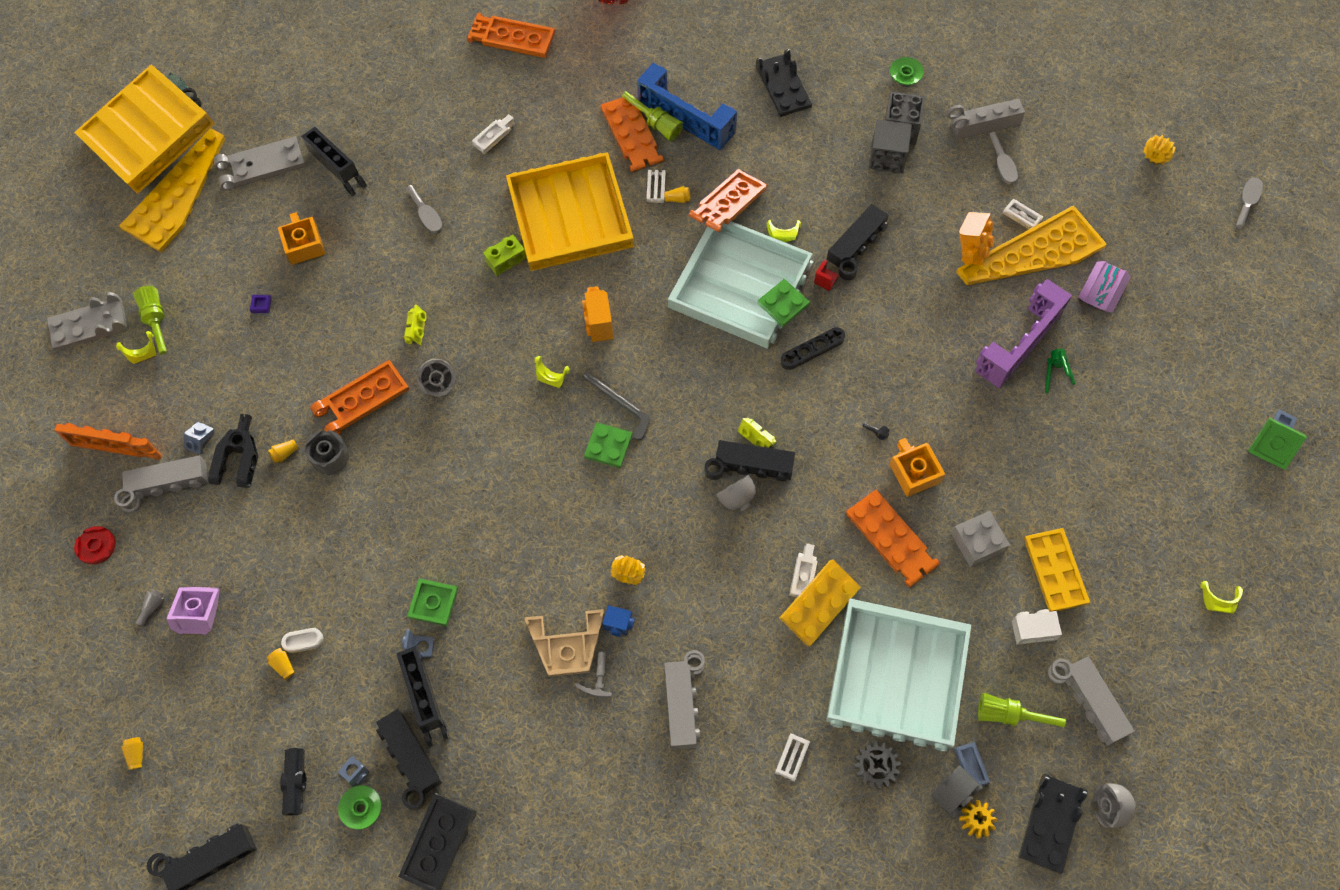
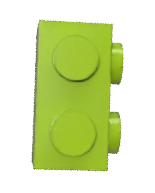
M514 235L502 239L501 242L487 248L483 252L485 262L496 276L527 258L525 249Z

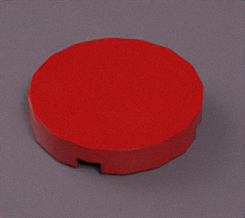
M102 526L87 528L75 541V554L86 564L96 565L103 563L110 558L115 550V537Z

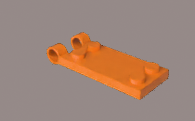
M388 360L322 400L313 403L310 409L315 417H321L331 408L337 420L327 424L324 430L325 432L328 430L334 431L340 435L345 428L410 389L391 361Z

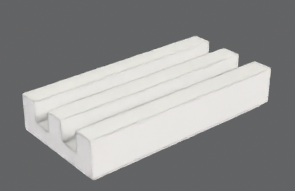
M648 170V203H664L665 170H662V172H659V170H655V172ZM652 176H655L654 198H650ZM658 177H662L661 198H657Z
M1012 199L1003 211V214L1027 229L1035 227L1043 219V216L1015 199Z
M790 733L775 774L795 782L810 741ZM795 740L796 744L784 772L781 768L791 742ZM800 743H803L804 747L802 749L793 775L789 774V771L791 769L792 763L798 751Z

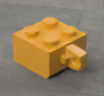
M297 212L290 214L292 223L278 227L285 254L291 265L326 254L313 216L300 220Z
M968 213L959 231L962 262L964 264L982 265L985 258H988L989 249L994 245V236H992L993 221H991L990 214Z
M598 286L587 288L585 300H582L587 336H591L592 342L614 339L607 292L599 290Z
M906 438L898 441L897 447L900 452L891 458L889 465L906 497L942 483L945 472L928 443L911 447Z

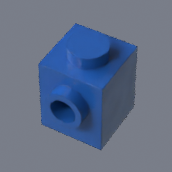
M608 605L603 621V629L610 631V634L621 637L622 634L627 635L628 630L632 631L635 619L632 618V611Z

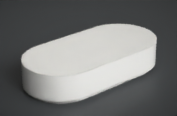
M316 628L289 632L282 638L281 645L288 653L316 649L323 643V634Z

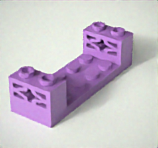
M1048 279L1043 284L1039 283L1033 291L1034 294L1029 299L1031 304L1028 310L1042 319L1033 324L1030 329L1031 332L1029 334L1026 333L1020 340V345L1018 347L1015 346L1009 353L995 342H992L989 347L985 346L979 354L980 357L975 363L977 364L975 372L999 389L1063 314L1072 297L1071 294Z

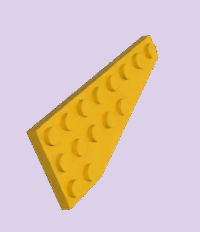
M210 128L119 227L162 253L185 227L186 219L193 210V204L198 199L208 178L207 174L214 165L213 158L219 154L225 141L224 135Z
M1073 205L990 250L988 258H985L982 265L965 264L957 268L956 273L966 285H972L1074 265L1101 251L1107 244Z

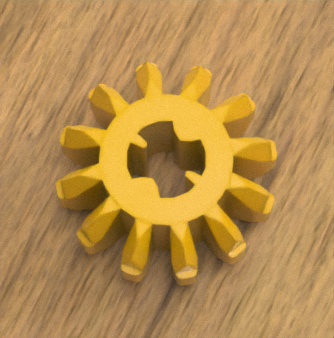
M1155 135L1145 144L1143 153H1145L1144 158H1149V162L1153 161L1156 165L1158 163L1164 165L1172 159L1175 153L1174 142H1170L1169 138L1166 139L1163 135L1160 137Z
M618 556L611 566L612 577L628 585L641 583L645 575V565L640 560L634 559V557Z
M976 800L975 804L968 802L967 808L963 807L961 809L965 816H960L959 820L966 822L961 828L963 830L969 828V836H972L975 832L977 839H980L982 834L988 837L990 835L989 830L994 831L996 829L992 823L997 822V818L991 817L995 810L991 809L988 811L989 804L987 802L982 807L980 800ZM977 815H978V817H979L980 819L983 820V821H982L981 823H979V824H978V820H974V817L977 816Z

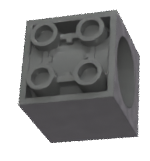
M890 91L885 120L912 124L909 144L916 145L922 122L925 96Z
M877 119L869 161L870 169L903 173L909 150L912 124Z

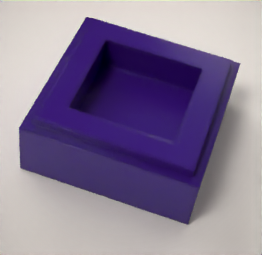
M252 295L250 312L270 313L271 295Z

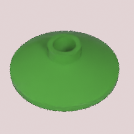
M910 57L898 58L890 67L892 79L902 85L916 84L922 79L924 74L922 64Z
M359 785L352 787L344 793L339 802L338 813L341 821L347 827L355 830L370 827L376 822L381 813L382 803L380 796L374 789L368 786ZM360 805H365L363 812L358 811Z

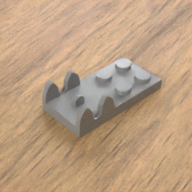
M108 292L106 294L107 301H100L98 298L91 297L89 299L90 306L47 318L53 350H62L128 330L122 299L117 294Z

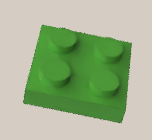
M783 279L763 295L757 304L782 327H785L810 306V301L787 280Z
M1269 417L1251 444L1248 452L1286 470L1307 436Z
M596 422L584 458L621 468L633 433Z
M419 578L407 617L447 627L458 593V587Z

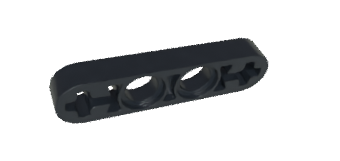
M835 327L788 350L781 356V366L786 370H792L826 353L844 342L845 332L841 328ZM833 334H835L836 336L840 335V338H833ZM822 341L826 346L818 348L816 343ZM806 349L810 352V355L802 356L800 351ZM786 358H788L789 360L793 359L792 363L790 364V362H786Z

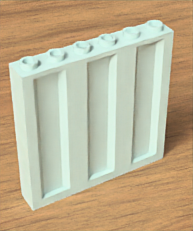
M734 222L722 225L721 232L707 227L668 298V308L768 349L770 343L774 344L777 338V329H781L782 326L757 304L758 300L783 279L787 280L797 290L800 285L803 286L807 278L805 274L807 271H811L814 261H812L813 253Z
M849 599L826 722H830L831 726L842 728L843 725L851 727V730L855 732L870 731L873 736L884 737V735L892 736L893 740L905 742V739L914 741V745L926 747V744L935 746L934 749L939 751L951 749L955 742L971 625Z

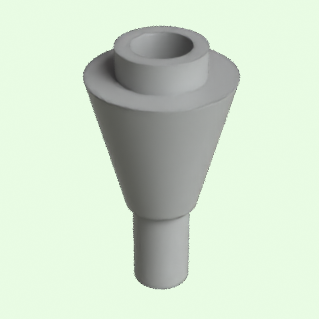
M152 589L151 592L146 591L142 612L136 624L144 626L149 615L164 602L165 599L162 598L163 593Z

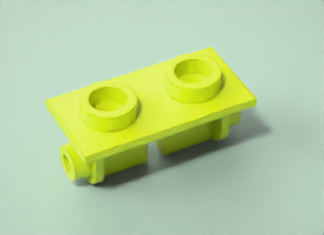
M414 305V308L408 311L406 325L411 327H406L403 338L407 344H412V341H415L421 345L422 337L424 336L426 312L417 305Z
M743 418L738 432L752 444L770 448L777 443L775 437L766 430L761 432L762 427L753 419Z

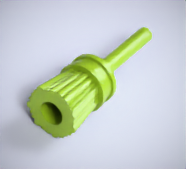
M625 91L622 97L646 114L645 116L648 118L647 125L651 126L654 130H658L670 142L681 133L683 129L682 121L672 117L662 110L661 107H656L655 109L648 108Z
M153 286L139 287L132 294L139 308L141 322L152 327L159 354L164 355L167 353L159 325L164 320L165 315L159 302L158 290Z
M982 693L979 700L978 721L1002 722V724H1010L1011 726H1016L1019 721L1024 722L1025 720L1065 727L1066 719L1026 711V708L1021 707L1019 700L1014 701L1010 698L1004 700L986 693Z

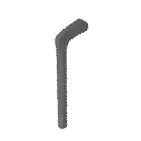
M586 371L582 376L584 379L640 419L641 422L634 432L633 438L635 440H642L647 431L650 417Z

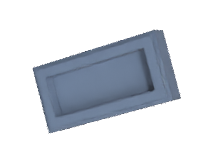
M975 742L954 748L960 766L981 786L990 784Z

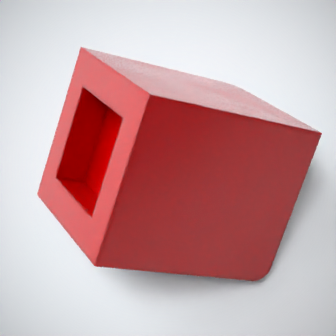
M824 260L815 273L814 284L830 291L839 275L827 269L828 261Z

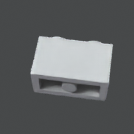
M1048 609L1037 611L1035 614L1020 612L1012 620L1017 645L1058 640L1062 635L1056 611L1049 612Z

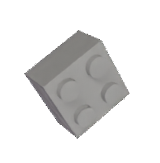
M991 511L956 525L951 533L970 568L1005 553L1010 546Z

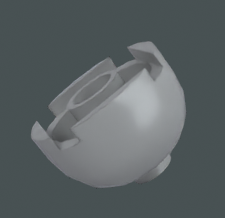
M431 359L421 365L417 381L424 393L440 397L452 390L456 376L453 367L448 362L442 359Z
M747 475L718 492L716 496L726 508L731 510L740 508L743 511L751 506L750 501L755 497L756 493L755 485L750 476Z
M1113 783L1097 786L1094 791L1093 802L1097 801L1099 812L1095 811L1099 823L1106 828H1118L1130 823L1136 808V803L1130 791L1121 785Z

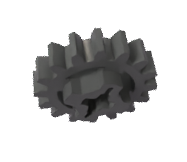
M874 741L872 747L867 743L865 745L866 750L860 748L858 751L861 756L856 755L854 760L859 762L853 766L854 769H859L856 777L862 776L861 783L869 782L870 789L874 784L878 790L881 789L882 784L888 788L890 786L889 781L893 783L896 781L893 775L900 774V771L896 768L901 765V762L895 761L898 754L892 755L893 748L890 747L887 750L884 742L881 746H878L877 741ZM872 752H880L882 754L874 755ZM887 759H889V761H890L891 771H890V768L887 767ZM863 761L867 764V772L864 770ZM880 762V768L875 769L873 767L874 764ZM881 776L883 779H874L872 777Z

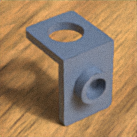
M407 629L406 635L403 637L402 648L406 650L414 646L417 647L419 642L426 641L429 644V648L427 651L420 653L422 657H431L434 638L414 636L411 630Z
M353 756L338 771L353 787L362 784L370 772ZM352 764L357 765L358 769L351 776H348L346 772L348 766Z

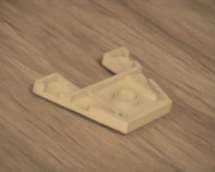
M604 609L585 611L587 632L545 636L543 616L525 617V622L549 677L590 673L604 617Z

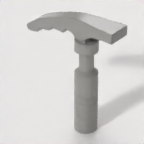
M598 652L596 671L598 678L595 689L586 688L579 683H575V686L581 691L596 697L612 698V692L602 691L604 687L602 680L605 674L606 653Z

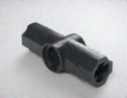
M289 748L285 750L284 773L281 774L280 787L283 792L282 815L284 816L302 814L303 791L306 789V783L304 782L307 781L304 771L305 750L303 748Z

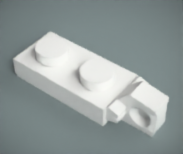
M508 114L503 120L492 122L472 140L473 146L483 154H486L511 131V127L515 125L514 118Z
M806 544L803 554H798L789 596L798 597L814 579L817 566V557L813 556L815 545Z

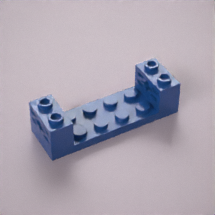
M652 63L638 78L637 94L638 100L648 108L655 109L656 107H661L669 115L682 121L684 130L716 149L721 150L736 133L737 111L734 108L723 103L711 117L707 113L701 112L692 104L684 102L678 96L667 91V70L664 67Z

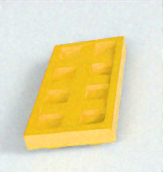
M1064 528L1025 536L1024 541L1049 612L1088 605L1090 600Z
M832 559L779 618L807 646H811L861 587Z

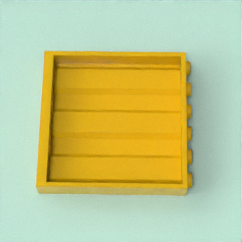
M151 64L74 133L138 194L216 123L202 108Z
M608 152L506 175L530 271L634 247L633 234Z

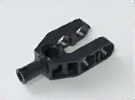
M240 414L237 429H230L216 445L208 475L210 484L220 485L223 473L226 472L225 466L228 455H231V452L243 453L237 474V486L250 488L259 457L254 437L249 432L253 418L251 415L245 414L244 417V414Z

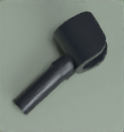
M865 422L863 423V427L873 431L880 440H884L889 436L890 430L886 426L878 429Z

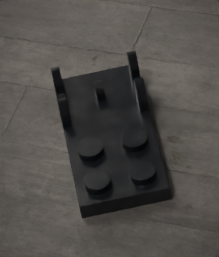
M786 49L782 55L762 60L761 57L756 59L755 67L780 117L812 108V103L797 75L796 61H791L790 49Z
M1045 773L1042 774L1018 857L1062 874L1075 825L1083 813L1080 807L1087 797L1088 791L1050 777Z
M434 793L398 877L426 890H441L460 844L464 842L468 835L467 828L475 819L477 811L441 794Z

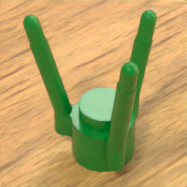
M1064 349L1051 351V358L1047 359L1046 394L1049 393L1052 365L1055 368L1063 367L1073 385L1076 384Z

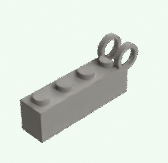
M1020 99L964 111L962 105H955L946 112L947 117L952 119L950 126L956 139L1021 125L1025 114ZM960 109L958 113L950 115L954 110Z
M199 455L123 471V489L116 492L114 501L123 511L132 513L138 510L141 505V499L145 496H160L163 492H179L182 488L200 487L202 484L208 483L206 462ZM128 492L129 494L124 496L119 503V496L122 493ZM136 498V506L132 509H126V507H129L133 504Z
M697 650L689 651L685 655L684 661L665 663L671 750L696 748V742L700 741V730L695 729V721H698V708H693V700H697L696 687L691 686V680L695 679V675L700 674L704 670L705 658ZM696 658L700 660L701 664L698 667H691L688 661Z
M1089 656L1074 664H1071L1066 659H1058L1048 668L1047 675L1052 682L1056 684L1065 682L1068 686L1072 687L1075 692L1074 697L1076 701L1083 705L1088 721L1094 723L1098 730L1097 735L1103 743L1105 742L1107 746L1135 732ZM1055 667L1062 668L1065 676L1059 675Z

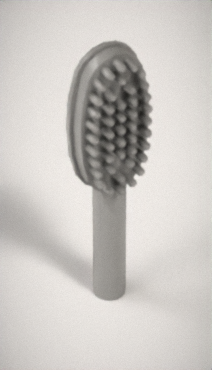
M991 132L989 135L998 156L997 167L1000 176L1005 183L1012 184L1018 178L1016 166L1010 156L1004 153L996 132Z
M1258 178L1249 179L1243 189V207L1236 224L1237 229L1244 227L1250 207L1256 204L1262 194L1263 183Z
M409 185L406 190L419 208L418 213L422 223L432 233H439L442 229L439 215L431 206L425 205L413 186Z

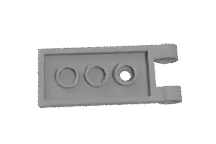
M296 136L228 156L219 154L213 158L215 167L218 170L232 166L234 176L225 174L219 178L220 186L223 190H229L237 186L305 167Z

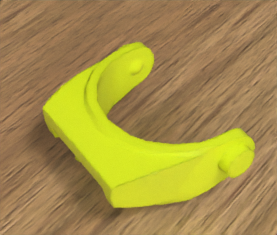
M768 220L766 227L770 237L782 242H790L796 240L801 222L797 220L794 228L781 230L772 226L771 220Z
M149 331L146 334L150 341L141 349H126L120 342L116 345L118 351L120 350L133 364L156 356V350L152 341L153 334Z
M541 356L535 358L538 381L560 388L566 375L570 372L569 367H565L563 374L555 373L543 365Z
M1207 581L1201 582L1200 587L1203 589L1204 603L1207 610L1234 614L1243 592L1240 586L1235 588V598L1233 601H1224L1210 592Z

